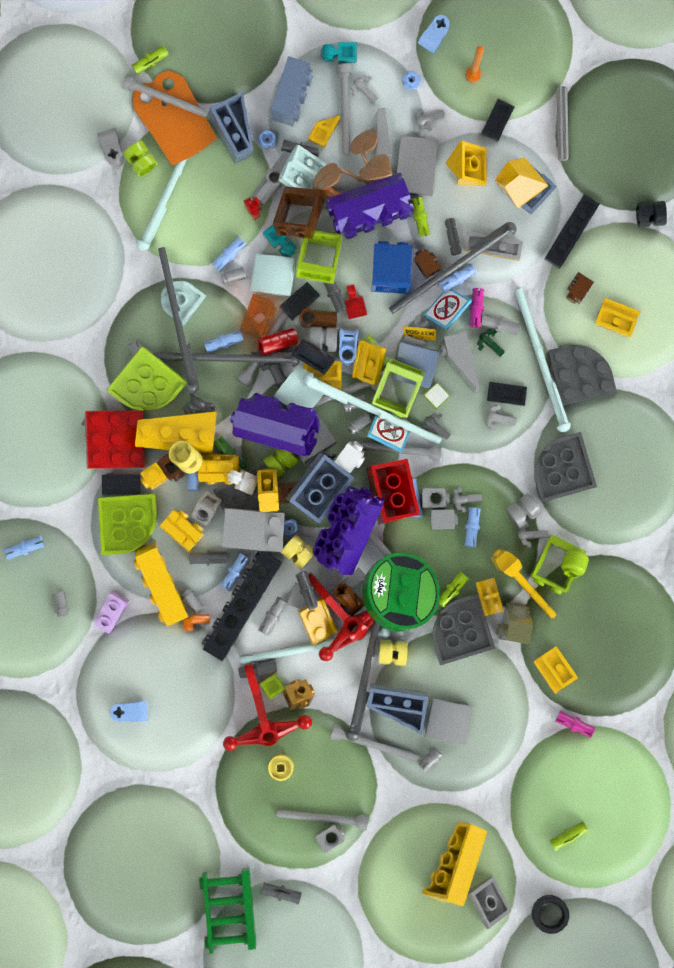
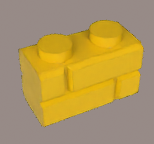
M201 454L203 462L198 470V479L200 482H206V484H215L217 482H224L227 485L233 484L227 481L229 478L227 475L231 470L240 473L238 455Z
M276 469L258 470L259 509L261 512L279 510Z
M174 509L159 527L190 552L204 536L202 533L203 528L196 522L191 524L187 520L189 516L181 509L179 511Z

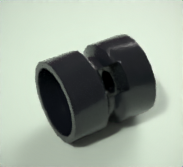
M654 201L652 205L648 202L637 203L636 220L638 227H649L651 224L654 226H665L667 223L665 201Z

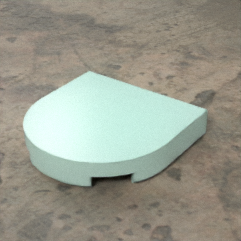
M175 281L173 285L177 303L180 307V312L178 313L182 326H185L207 296L186 281ZM165 287L161 293V305L164 311L173 318L167 288Z

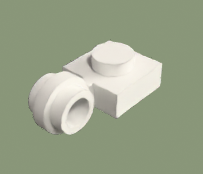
M231 470L227 475L229 477L227 481L236 484L235 489L253 495L257 484V476L243 470L240 473Z

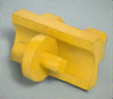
M495 578L475 583L484 616L503 612Z

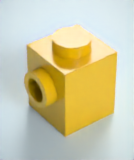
M157 462L141 472L143 478L140 480L146 488L150 487L152 490H155L169 480Z

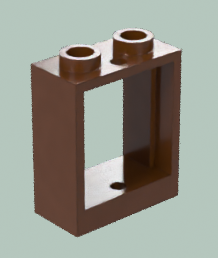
M285 186L273 221L276 235L313 239L324 204L321 190ZM291 204L313 207L307 225L285 222Z

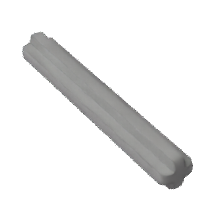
M565 86L557 88L559 161H567L569 158L567 87Z

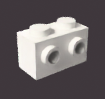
M349 441L335 460V463L348 473H351L354 467L359 468L365 460L363 456L365 451L362 450L364 447L357 441L353 443Z

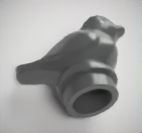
M190 394V403H186L182 409L186 415L215 412L216 406L213 403L196 397L194 394Z

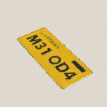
M403 326L404 337L408 335L417 339L423 338L436 341L435 329Z

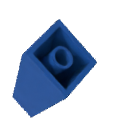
M378 241V244L374 243L371 292L410 293L412 245H408L407 242H397V245L389 244L388 241Z

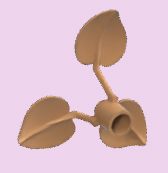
M374 129L366 130L356 136L350 145L351 152L355 155L361 153L366 164L359 171L360 176L343 168H338L335 163H331L318 171L313 181V189L326 190L331 188L339 181L340 172L357 179L359 183L363 181L366 185L378 181L380 178L392 176L390 160L387 155H376L369 162L365 156V152L373 150L378 140L377 132Z

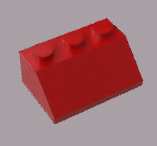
M408 459L366 468L370 490L372 491L371 494L384 500L383 507L377 518L378 525L420 515Z

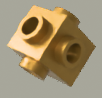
M300 679L294 680L283 690L284 698L290 710L298 707L300 709L308 707L315 694L312 685H308L306 679L302 681Z

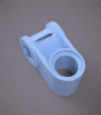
M444 15L436 16L428 29L420 37L418 44L434 54L448 32V18ZM444 24V27L437 28V25Z
M340 328L339 361L345 366H350L355 362L359 329L348 331ZM350 352L353 357L350 360H345L342 354Z
M147 702L116 704L111 708L110 715L115 721H148ZM118 707H121V710L125 712L121 715V718L114 714Z

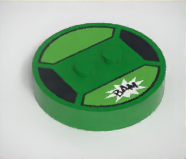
M394 553L380 559L368 570L363 581L362 596L368 613L379 625L392 631L405 632L422 626L432 618L439 605L440 587L435 573L421 558L409 553Z

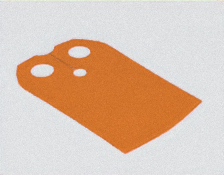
M167 70L158 74L153 82L143 83L145 86L157 89L160 92L199 107L184 77L175 72ZM167 78L174 81V87L170 90H166L162 86L163 81ZM134 91L133 108L171 165L196 155L217 139L206 117L170 103L164 107L161 104L162 100L152 97L149 103H143L140 99L142 92Z

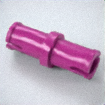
M479 288L472 289V302L469 305V310H471L469 327L472 328L473 325H475V328L481 327L485 291L482 288L479 291Z
M562 711L559 712L555 720L556 723L570 728V731H577L589 738L592 737L596 728L580 721L579 717L574 718Z

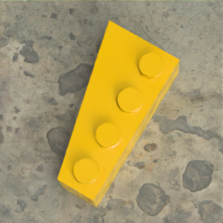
M217 411L138 420L135 446L170 450L174 443L182 440L191 444L200 454H212Z
M154 541L135 551L136 559L133 562L137 571H142L144 577H141L145 588L149 587L152 593L149 595L152 604H157L160 610L157 614L161 623L165 621L166 626H169L187 618L188 612L178 590L175 589V583L170 572L167 571L164 557L158 552L159 546L157 541Z
M458 822L447 843L449 848L441 855L439 859L441 863L436 873L432 872L429 878L432 881L428 888H424L422 894L441 902L464 907L487 831L469 823Z

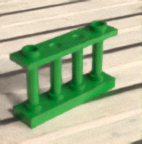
M242 868L241 874H238V876L208 879L207 872H203L202 877L199 878L200 889L204 890L207 936L204 937L205 949L209 948V954L214 952V946L237 943L248 945V950L256 949L250 868ZM232 884L243 886V893H240V896L210 898L209 887ZM244 905L245 913L241 915L211 918L210 906ZM238 923L246 925L247 933H243V935L213 938L212 926Z

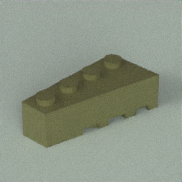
M511 602L505 603L502 624H498L497 635H500V640L530 644L533 622L531 614H529V606Z

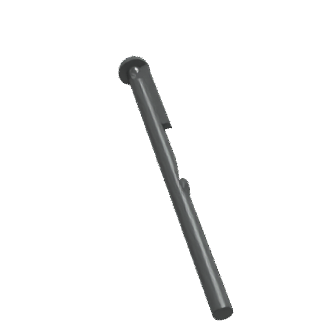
M506 222L470 247L472 251L454 262L446 270L443 271L442 269L436 276L389 307L391 313L394 314L508 234L512 233L514 235L517 231L516 225L513 222Z
M161 247L158 248L188 384L185 390L190 394H194L199 390V383L191 346L186 344L182 322L178 313L180 312V307L176 299L166 249Z
M152 352L160 360L182 361L181 353ZM251 352V355L192 353L194 361L292 363V367L300 363L299 359L292 356L293 353L273 352L264 355L260 352Z
M375 620L371 629L349 733L345 732L346 738L350 741H356L360 737L369 692H366L371 669L372 657H375V646L380 625Z

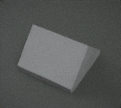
M490 877L469 889L468 894L486 929H490L511 912L494 877Z

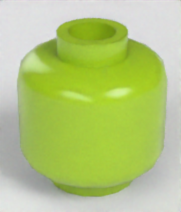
M580 548L567 550L564 554L561 568L566 576L578 578L584 575L589 558L584 553V550Z

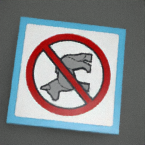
M450 289L446 293L442 292L423 315L448 330L472 301L455 290Z
M375 415L367 436L402 453L410 431L385 419H380L378 415Z

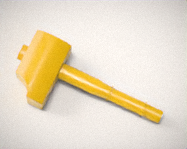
M496 549L492 553L493 556L490 557L494 567L498 571L514 577L529 596L543 609V612L553 619L557 615L556 612L519 572L522 569L519 559L508 551Z

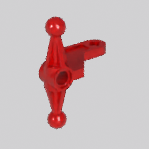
M310 572L308 577L311 585L314 586V589L344 621L343 627L330 646L319 650V658L324 662L332 660L335 651L352 642L362 640L374 619L367 610L355 616H350Z
M252 663L246 664L244 668L260 723L237 738L233 736L225 737L223 747L227 751H233L237 748V745L261 744L272 746L277 740L298 728L303 730L309 729L312 726V719L309 715H301L297 721L275 722L268 720Z

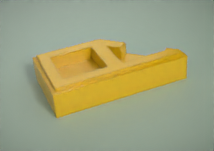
M337 115L333 118L316 122L308 140L325 149L341 116Z

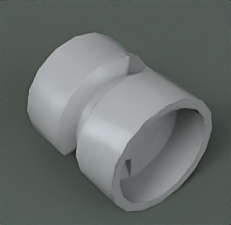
M311 326L310 343L321 350L324 349L326 352L336 353L338 328L327 327L323 330L322 327Z
M528 493L518 499V504L513 503L505 508L507 514L519 529L528 523L529 518L533 520L541 514L540 508Z

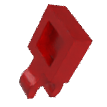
M257 196L253 200L250 197L243 201L244 206L255 221L261 217L259 212L261 210L259 206L261 202Z
M354 284L347 286L349 300L344 301L348 319L367 316L363 296L357 298Z

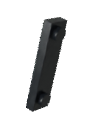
M585 194L582 196L544 260L559 269L562 267L600 203Z

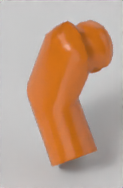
M194 614L184 619L182 623L184 624V631H193V624H209L210 615Z

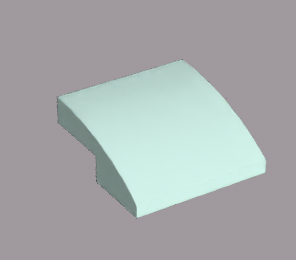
M296 145L287 159L278 181L288 187L313 189V181L316 174L327 164L300 145Z
M256 254L251 292L272 294L274 296H291L296 259Z
M297 365L274 396L286 406L289 403H295L303 407L314 408L324 394L304 385L303 377L309 372L300 365Z

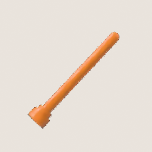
M483 46L476 48L472 66L466 71V79L471 83L479 81L481 76L479 66L484 52Z

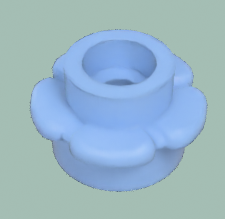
M409 71L402 77L403 85L407 89H416L421 82V78L416 72Z
M269 130L263 131L258 137L261 147L268 149V147L273 148L276 145V134Z
M294 519L284 520L283 535L288 538L294 537L299 532V525H297Z

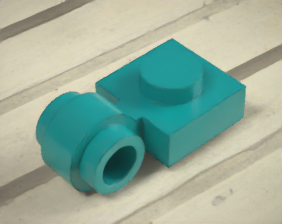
M338 42L337 49L332 44H324L321 48V58H323L324 62H332L338 56V63H357V42Z
M273 224L262 232V235L274 249L280 245L279 252L283 257L290 258L296 253L297 247L291 240L289 242L285 241L289 236L276 235Z

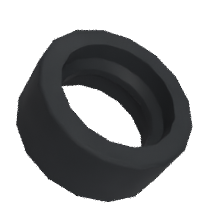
M544 895L538 898L533 904L531 911L536 927L548 934H556L562 931L568 925L570 918L566 903L554 895ZM546 903L557 904L562 911L561 920L554 926L545 925L539 918L540 908Z

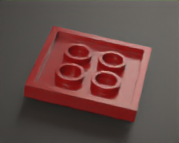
M85 411L87 469L145 468L144 447L135 446L138 420H143V411Z

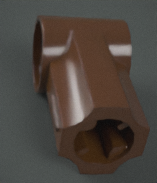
M306 308L300 313L299 323L303 328H311V326L336 328L337 312ZM309 314L312 316L313 321L305 322L303 316Z
M345 583L338 584L334 588L333 595L350 616L356 615L365 606L364 601Z

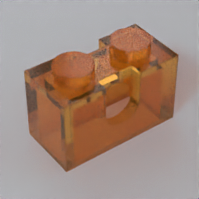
M253 294L240 331L256 338L268 335L271 325H268L270 317L274 318L277 307H274L275 301ZM256 314H264L265 319L262 322L256 321L254 319Z

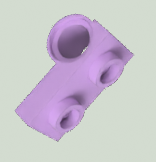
M112 591L93 625L110 634L119 617L126 609L129 600Z

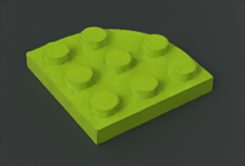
M142 345L106 391L132 409L140 411L156 410L169 404L187 384V380Z
M156 494L98 498L102 556L131 553L141 548L151 538L157 524Z

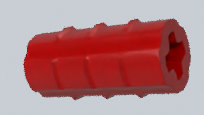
M293 328L257 339V348L262 355L298 344V335Z

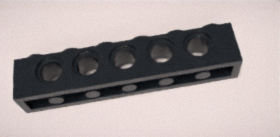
M257 551L252 559L254 565L251 569H246L242 576L244 579L241 586L237 584L232 592L234 598L231 603L227 601L222 611L224 614L222 618L215 620L212 626L214 631L211 636L207 634L202 642V645H204L202 650L221 661H224L283 563L265 551H261V553ZM259 566H264L267 570L266 575L263 577L256 575V569ZM251 582L255 583L256 591L249 594L246 591V585ZM239 599L246 601L247 605L244 610H238L236 607V602ZM230 615L234 616L237 620L233 627H229L226 624V618ZM219 632L226 634L227 638L224 643H218L216 640V635Z

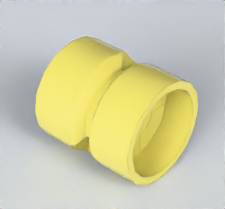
M177 441L169 450L170 460L185 473H194L202 465L201 454L187 441Z
M295 534L280 553L288 560L293 559V564L302 570L314 556L313 547L309 544L305 545V540L298 534Z
M381 639L379 664L390 665L391 662H394L395 665L406 666L408 641H396L393 643L392 640ZM393 650L398 651V655H392Z
M286 754L275 755L270 760L268 766L269 774L278 781L288 779L294 769L292 759Z

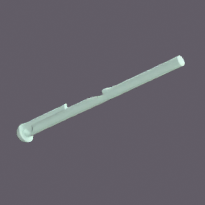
M187 159L176 164L141 241H136L138 249L145 251L150 248V244L167 210L165 208L178 177L182 174V169Z
M522 288L517 289L515 293L559 426L556 428L560 432H567L571 424L568 423L556 384L552 381L542 351L543 347L540 344Z
M307 373L303 377V383L306 387H310L346 405L349 402L378 415L380 419L392 422L438 445L442 440V437L314 378V373Z
M380 626L378 637H384L386 640L390 636V630ZM372 628L368 629L366 636L358 641L368 640ZM334 639L324 640L315 646L303 643L299 646L240 657V663L243 665L318 650L323 647H329Z

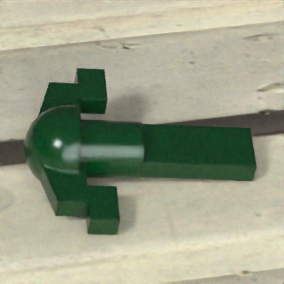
M489 329L479 335L477 341L479 351L485 347L482 345L484 342L499 357L505 353L489 337L490 334L494 336L497 333L495 329L493 331Z

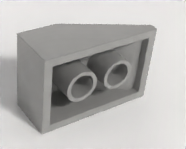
M467 332L443 337L442 343L439 346L441 356H445L449 365L473 393L478 392L480 384Z
M225 508L223 547L282 552L285 513L283 511L261 512L260 510Z

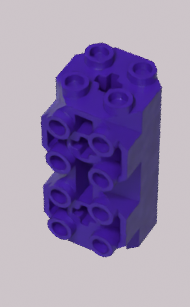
M401 172L328 198L329 202H326L329 216H334L335 219L333 220L335 232L345 236L346 239H352L357 236V233L362 231L364 233L375 230L374 226L381 223L382 227L392 224L393 220L398 218L405 220L411 217L410 213L413 211V204L409 203L411 197Z
M259 393L253 394L248 399L241 398L236 412L234 411L230 418V422L233 423L232 434L235 437L302 456L311 455L317 443V438H314L315 432L319 433L320 430L319 418L316 416L317 412L313 408L303 407L295 403H289L287 407L283 408L277 398L267 397Z
M348 486L345 493L338 494L334 498L327 516L331 526L320 531L313 548V555L327 569L333 570L334 567L339 569L337 573L353 575L384 503L382 498L373 496L371 490L361 487L359 490L353 486Z

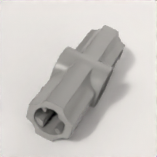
M283 152L251 195L253 199L257 196L261 202L260 205L265 206L276 190L282 186L283 183L280 181L272 182L269 178L273 175L280 176L290 156L289 152Z

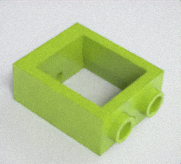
M316 229L313 239L304 238L296 277L334 284L343 235H338L334 232H322ZM308 243L336 248L332 267L305 263Z
M390 358L372 404L384 411L393 412V415L399 418H407L426 372ZM390 371L416 382L407 407L380 396Z
M549 535L530 577L534 579L533 582L542 587L546 584L551 587L550 591L561 595V593H567L574 578L567 576L563 586L538 575V572L551 545L565 552L579 547L554 535Z

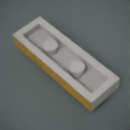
M467 231L463 251H472L470 247L488 235ZM503 238L481 254L519 261L523 241Z

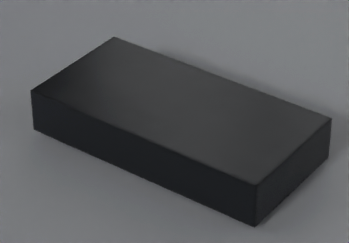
M497 99L481 134L499 141L515 106Z
M306 282L283 302L279 308L293 321L300 315L302 310L315 302L320 297V294Z
M304 339L301 340L292 356L324 375L335 361L334 357Z
M489 382L487 401L525 406L527 387Z
M102 475V495L141 494V475Z

